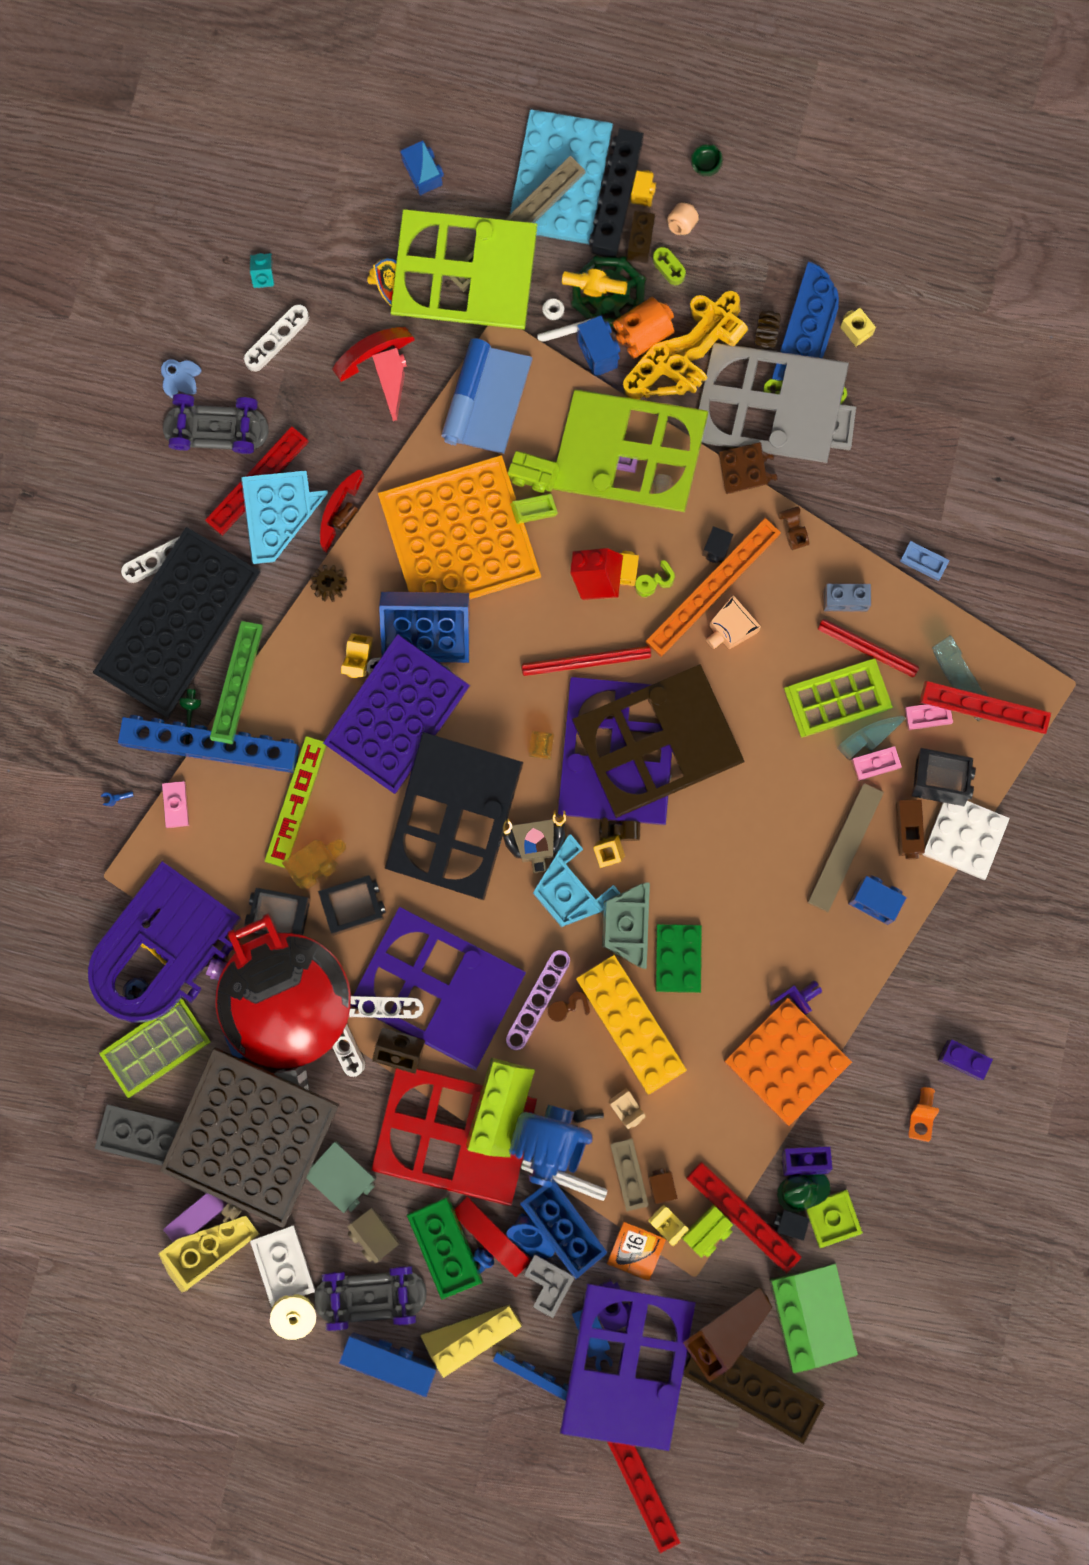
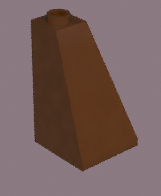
M760 1288L683 1342L709 1382L733 1366L773 1308L768 1296Z

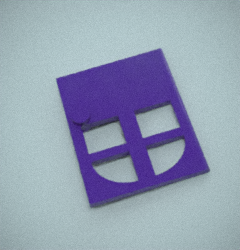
M571 677L558 815L563 816L564 810L566 811V816L608 818V820L638 821L645 824L666 825L668 796L615 818L588 756L575 754L577 731L572 719L578 717L582 705L590 697L601 692L615 691V700L652 684ZM630 707L622 710L630 731L658 733L662 731L660 724L628 721ZM614 717L613 719H605L599 728L612 729L611 753L625 747L626 744ZM669 745L661 748L660 763L644 761L656 788L670 783L672 750ZM633 761L606 772L612 783L619 789L631 794L647 793Z
M399 907L353 996L376 997L374 983L377 970L380 967L406 981L398 997L408 998L415 985L442 999L426 1031L401 1018H374L407 1035L424 1039L425 1044L477 1070L526 972ZM422 932L429 935L414 966L386 953L398 938L406 934ZM438 940L465 953L449 985L422 972ZM356 1000L357 1004L350 1005L358 1009L360 1000ZM367 1000L363 1003L364 1012L372 1013L375 1010V1004L372 1001ZM400 1001L403 1008L405 1001ZM394 1003L389 1014H394L397 1011L396 1003Z
M587 1284L560 1434L669 1451L687 1349L683 1342L690 1337L695 1302ZM631 1301L625 1333L592 1327L594 1319L602 1309L616 1302ZM648 1304L654 1305L668 1314L675 1327L676 1341L642 1336ZM590 1337L623 1343L618 1374L584 1369ZM640 1346L674 1351L668 1382L635 1377Z

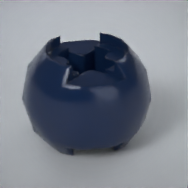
M141 978L130 979L125 983L122 995L126 999H136L137 997L132 995L135 987L141 989V993H138V997H140L149 987V984Z

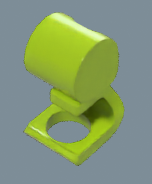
M660 561V567L663 568L669 578L663 579L658 573L654 574L653 578L649 575H641L637 578L635 590L639 596L648 597L655 593L658 584L662 588H670L673 585L675 574L667 561Z

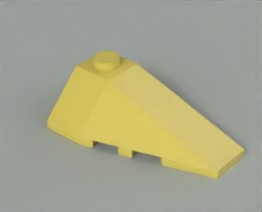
M247 1216L177 1239L161 1251L159 1256L171 1279L179 1290L184 1292L258 1236L259 1233Z

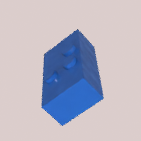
M355 1332L349 1336L339 1364L421 1396H427L437 1370L434 1363L414 1356V1351L404 1347H401V1349L391 1347L393 1343L384 1339H379L378 1342Z

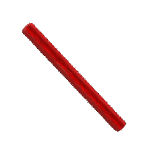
M650 646L523 663L522 673L524 676L649 659L651 658Z

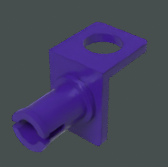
M812 981L801 991H798L794 985L771 1001L770 1005L772 1006L789 994L797 1007L806 1015L812 1011L807 1002L821 994L822 989L819 987L812 991L813 988L819 985L816 981Z

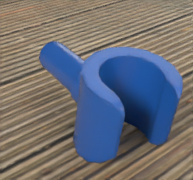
M133 791L119 795L106 792L101 795L103 798L110 796V801L103 804L109 807L114 806L116 801L134 797Z

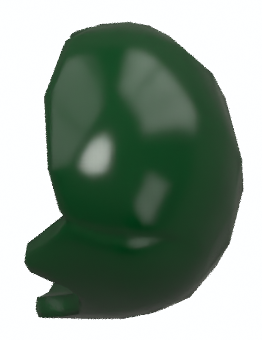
M714 144L699 146L691 156V165L694 171L701 176L711 177L715 175L723 164L722 152Z

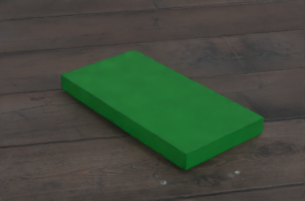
M449 1197L407 1214L441 1300L484 1282Z

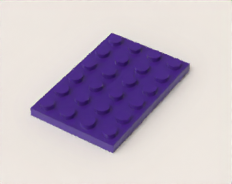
M397 634L323 744L396 794L412 771L422 732L436 736L471 685Z

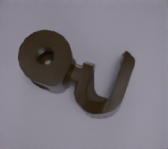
M601 818L599 820V840L616 835L620 837V841L640 840L641 823L638 821H621L620 824L610 825L608 824V818Z

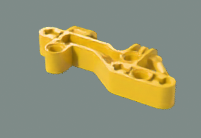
M727 291L722 294L716 303L703 295L695 296L691 300L690 306L692 317L698 324L688 335L653 345L624 379L625 395L629 398L640 400L643 396L649 398L651 395L657 394L659 397L675 394L683 395L687 391L696 393V387H700L702 385L701 381H706L707 376L691 361L702 358L718 338L730 346H735L748 331L746 324L737 318L740 313L739 295L734 291ZM699 307H704V308H705L704 310H701V311L696 310V309L699 308ZM675 366H681V367H682V368L679 369V370H674V369H672V368L675 367ZM645 370L652 371L649 374H643ZM661 375H666L677 383L676 386L661 387L654 391L649 390Z

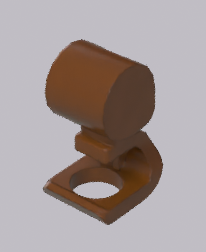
M799 506L781 511L778 514L780 520L786 519L788 521L787 527L789 531L786 535L791 550L809 545L806 527L799 525V514L801 511Z
M574 992L569 997V1003L564 1001L552 1003L548 1008L550 1019L555 1022L565 1020L569 1011H576V1001L579 999L583 1001L586 1011L585 1015L587 1016L590 1013L585 994Z

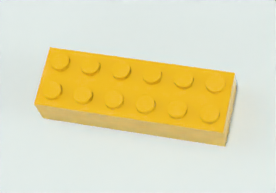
M615 955L576 978L578 985L647 1095L687 1071Z

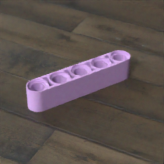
M558 950L551 955L507 1034L506 1043L512 1050L524 1048L570 964V957L565 951ZM562 955L566 958L567 962L563 967H557L554 964L553 960L556 956ZM546 975L555 977L556 982L553 986L547 987L543 984V978ZM536 994L542 995L545 999L544 1004L540 1007L534 1006L532 1003V998ZM530 1014L533 1016L534 1022L531 1026L526 1027L522 1025L521 1018L523 1015ZM513 1034H520L523 1037V1042L520 1046H513L510 1043V1038Z

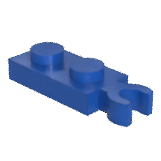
M583 1309L572 1313L578 1331ZM596 1316L592 1324V1327L602 1329L599 1319ZM590 1337L587 1354L589 1358L596 1356L595 1366L597 1370L601 1371V1360H607L609 1366H613L611 1357L604 1352L610 1349L607 1340Z

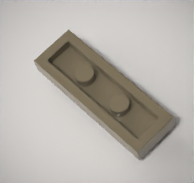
M633 1139L610 1144L626 1211L649 1206Z

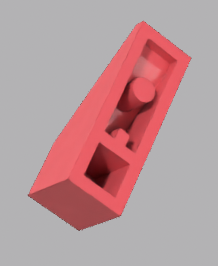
M397 348L372 355L393 421L397 420L405 376L403 367L407 366L404 355H399Z

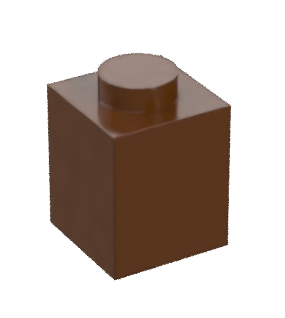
M665 1168L652 1171L653 1175L648 1176L654 1203L659 1204L678 1199L671 1171L666 1172Z

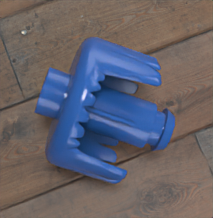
M547 1105L545 1116L530 1112H523L519 1115L509 1153L510 1155H516L520 1159L524 1152V1160L528 1162L533 1158L530 1169H533L532 1176L529 1175L530 1182L551 1187L554 1184L552 1182L553 1175L557 1176L558 1170L566 1171L569 1165L570 1172L575 1173L577 1171L585 1146L592 1142L593 1134L589 1129L571 1124L573 1111Z

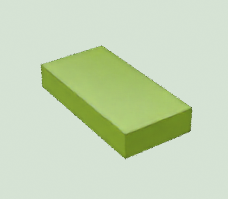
M552 494L521 499L510 504L517 524L554 517L558 514Z

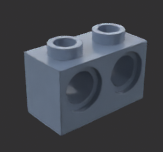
M826 584L824 588V611L867 612L871 607V584Z

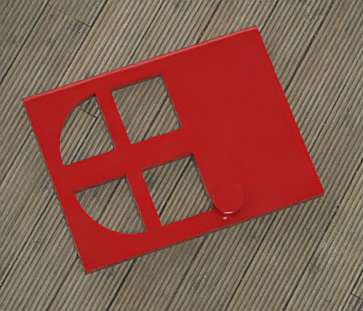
M396 1068L372 1171L512 1206L524 1152L522 1157L518 1159L516 1155L512 1154L510 1157L488 1156L467 1149L466 1143L482 1091V1084L418 1068L416 1074ZM424 1084L434 1085L426 1119L396 1112L399 1101L410 1089ZM443 1088L473 1095L465 1129L435 1122ZM527 1096L523 1112L534 1114L538 1098ZM392 1128L422 1135L414 1169L405 1166L396 1157L391 1144ZM431 1138L461 1145L453 1179L423 1172Z

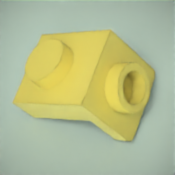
M662 1205L648 1220L672 1246L689 1231L665 1205Z

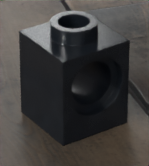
M713 526L702 556H705L706 560L712 563H722L732 541L733 534Z
M782 1209L781 1213L776 1214L773 1226L776 1227L775 1231L804 1241L810 1218Z

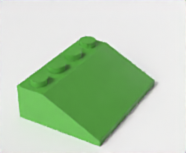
M836 1264L769 1279L790 1370L793 1373L818 1368L858 1355Z

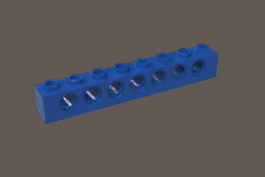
M137 715L122 718L118 743L122 747L294 773L299 746L294 744V740L282 738L281 741H274L273 737L260 735L259 738L251 737L250 733L238 732L233 741L236 742V748L229 752L226 751L228 743L215 741L211 748L204 747L205 741L211 735V731L206 726L195 725L194 728H190L181 722H173V725L164 724V720L152 718L151 721H145L143 717ZM148 728L149 735L145 738H140L141 730ZM164 732H171V738L168 741L161 740ZM187 735H192V742L184 745L183 738ZM251 745L258 746V751L254 755L247 753ZM272 749H280L278 757H269V752Z

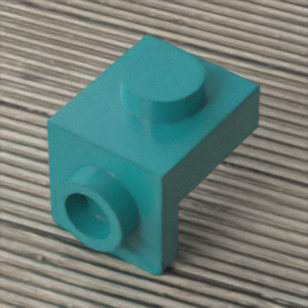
M271 253L250 255V274L254 288L274 286Z

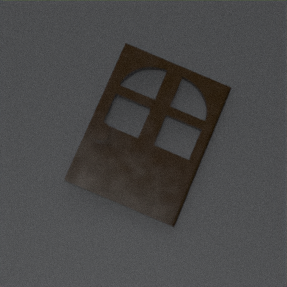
M701 664L572 719L615 818L745 762ZM648 699L662 731L635 742L622 710ZM613 715L626 746L599 758L596 750V734L600 724L607 717ZM669 745L683 777L656 788L642 757ZM633 761L647 793L631 794L619 789L612 783L606 772Z

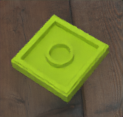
M848 1190L829 1195L821 1204L806 1209L819 1248L863 1234Z

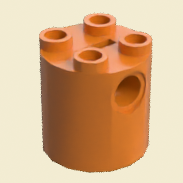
M650 297L612 322L615 330L618 332L615 334L618 342L621 345L625 344L627 346V351L633 359L674 333V327L671 319L674 318L673 312L666 303H660L654 297Z

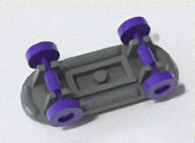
M186 394L173 395L172 403L177 407L173 408L166 415L163 422V433L169 442V447L182 451L189 450L191 447L229 449L241 454H251L254 452V449L259 448L265 443L269 433L266 419L261 413L256 411L258 401L247 397L237 398V408L196 406L194 405V397Z
M412 1266L389 1268L390 1272L350 1276H345V1272L322 1274L323 1282L317 1287L314 1294V1305L319 1316L328 1322L325 1323L326 1331L348 1329V1323L385 1319H393V1325L416 1323L415 1314L422 1309L426 1301L427 1290L425 1283L417 1274L413 1273Z

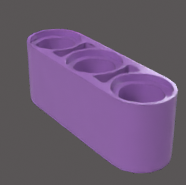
M206 1193L166 1226L163 1231L172 1242L195 1234L219 1215L227 1205V1202Z

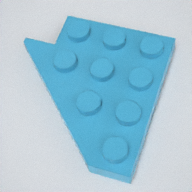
M307 471L241 477L252 564L275 562L328 494L327 491L309 492Z

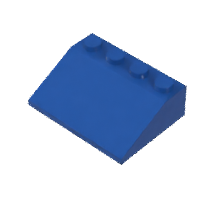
M381 592L379 612L382 656L397 634H399L437 662L469 663V593Z

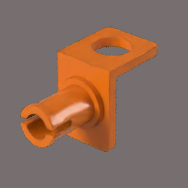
M922 1087L920 1089L919 1104L911 1112L908 1137L930 1142L933 1120L939 1113V1108L932 1107L935 1090L929 1087ZM915 1124H924L927 1132L923 1135L916 1133L914 1129Z

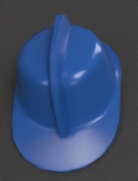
M524 1213L519 1215L515 1225L511 1226L507 1231L508 1238L531 1257L537 1255L547 1259L555 1253L532 1219Z

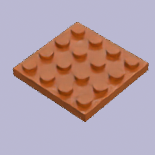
M789 998L724 1061L787 1126H790L852 1063Z

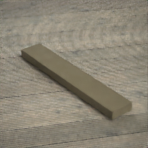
M863 783L810 896L809 904L829 912L884 792Z

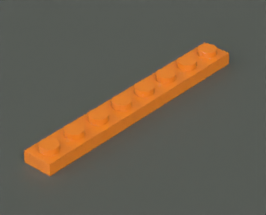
M765 518L646 640V644L662 657L780 536L781 532Z

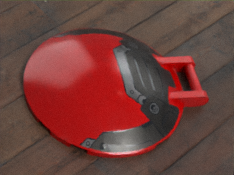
M267 913L258 921L238 930L232 929L227 932L236 953L228 961L220 976L216 991V1012L225 1037L244 1057L266 1067L295 1068L320 1058L338 1041L349 1019L351 991L342 965L330 950L316 940L300 934L278 933L271 915ZM267 927L269 933L243 945L241 944L240 938Z

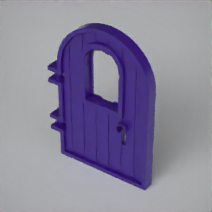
M162 861L99 942L91 956L88 967V981L94 998L109 1014L128 1022H147L157 1019L169 1012L182 997L192 1003L202 990L193 983L214 954L225 960L234 948L232 943L226 939L228 937L227 932L234 929L241 918ZM159 908L160 912L151 921L150 927L144 928V924L150 921V918ZM218 939L225 944L220 951L213 946ZM143 943L148 948L156 950L159 955L161 954V957L167 963L140 997L131 1000L126 999V997L119 995L116 991L115 981L118 974ZM185 982L192 987L188 994L180 990Z

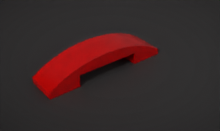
M395 327L376 332L348 349L335 363L332 370L340 382L357 374L359 372L357 365L372 357V355H376L391 345L399 350L415 339L406 327Z
M359 469L348 476L337 487L325 508L321 521L320 542L323 551L326 553L336 536L335 529L331 527L333 516L337 515L347 493L356 496L365 478L363 471Z
M468 1196L454 1209L459 1222L515 1277L531 1262V1259Z

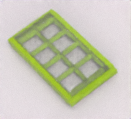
M876 659L855 664L784 688L801 738L893 708Z
M181 998L169 1012L157 1019L144 1022L99 1054L127 1098H130L206 1047L211 1041L183 998Z

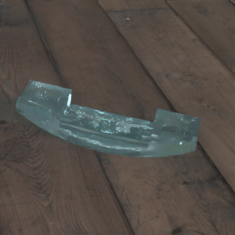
M951 635L932 647L941 669L953 688L988 696L987 692L981 689L961 657L962 652ZM974 717L977 721L982 720V718Z

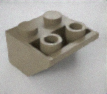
M374 1208L369 1209L348 1226L350 1230L348 1232L349 1237L355 1244L359 1242L364 1248L362 1253L369 1262L373 1260L376 1264L400 1244Z

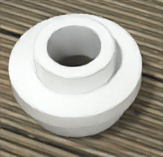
M558 299L547 300L543 305L545 317L550 320L559 319L564 313L563 303ZM554 307L557 309V312L552 313L550 309Z

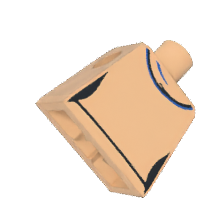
M732 596L710 622L709 627L714 633L706 638V641L713 649L722 642L727 648L731 649L757 634L761 626L741 603Z

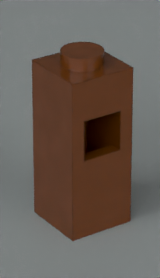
M899 800L896 803L899 856H905L907 860L919 859V855L925 853L922 800Z

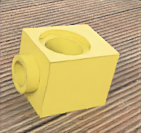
M859 308L855 312L851 310L843 316L840 328L857 347L873 335L876 327L862 309ZM852 323H859L862 328L856 329L852 326Z

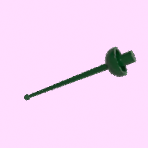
M187 689L186 698L179 699L180 705L187 710L186 727H191L192 710L198 709L202 700L195 699L196 690ZM190 735L185 737V745L189 744Z

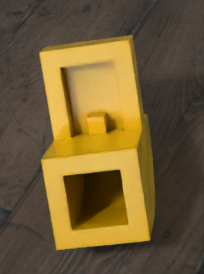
M351 633L347 641L346 658L341 667V674H347L351 678L366 677L373 637Z

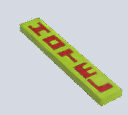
M305 737L264 861L266 863L287 869L327 747L323 744V741Z

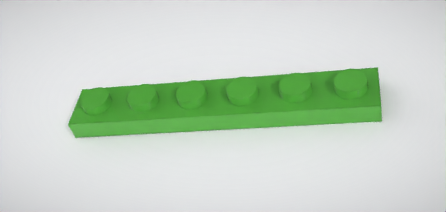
M241 621L211 731V741L233 744L263 632V625Z

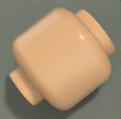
M678 203L667 217V222L674 234L686 235L690 233L698 222L699 216L693 205Z

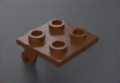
M761 442L719 452L726 494L768 485L770 480H778L777 474H770L765 470L764 462H767V459L774 460V455L763 452Z

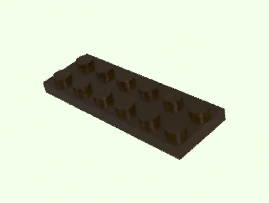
M741 1354L729 1370L710 1382L692 1356L683 1371L684 1377L803 1445L825 1405L824 1401Z

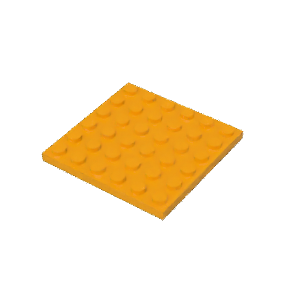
M502 455L378 493L409 592L469 593L470 600L541 578L524 523L517 524L510 505L513 501L517 500Z

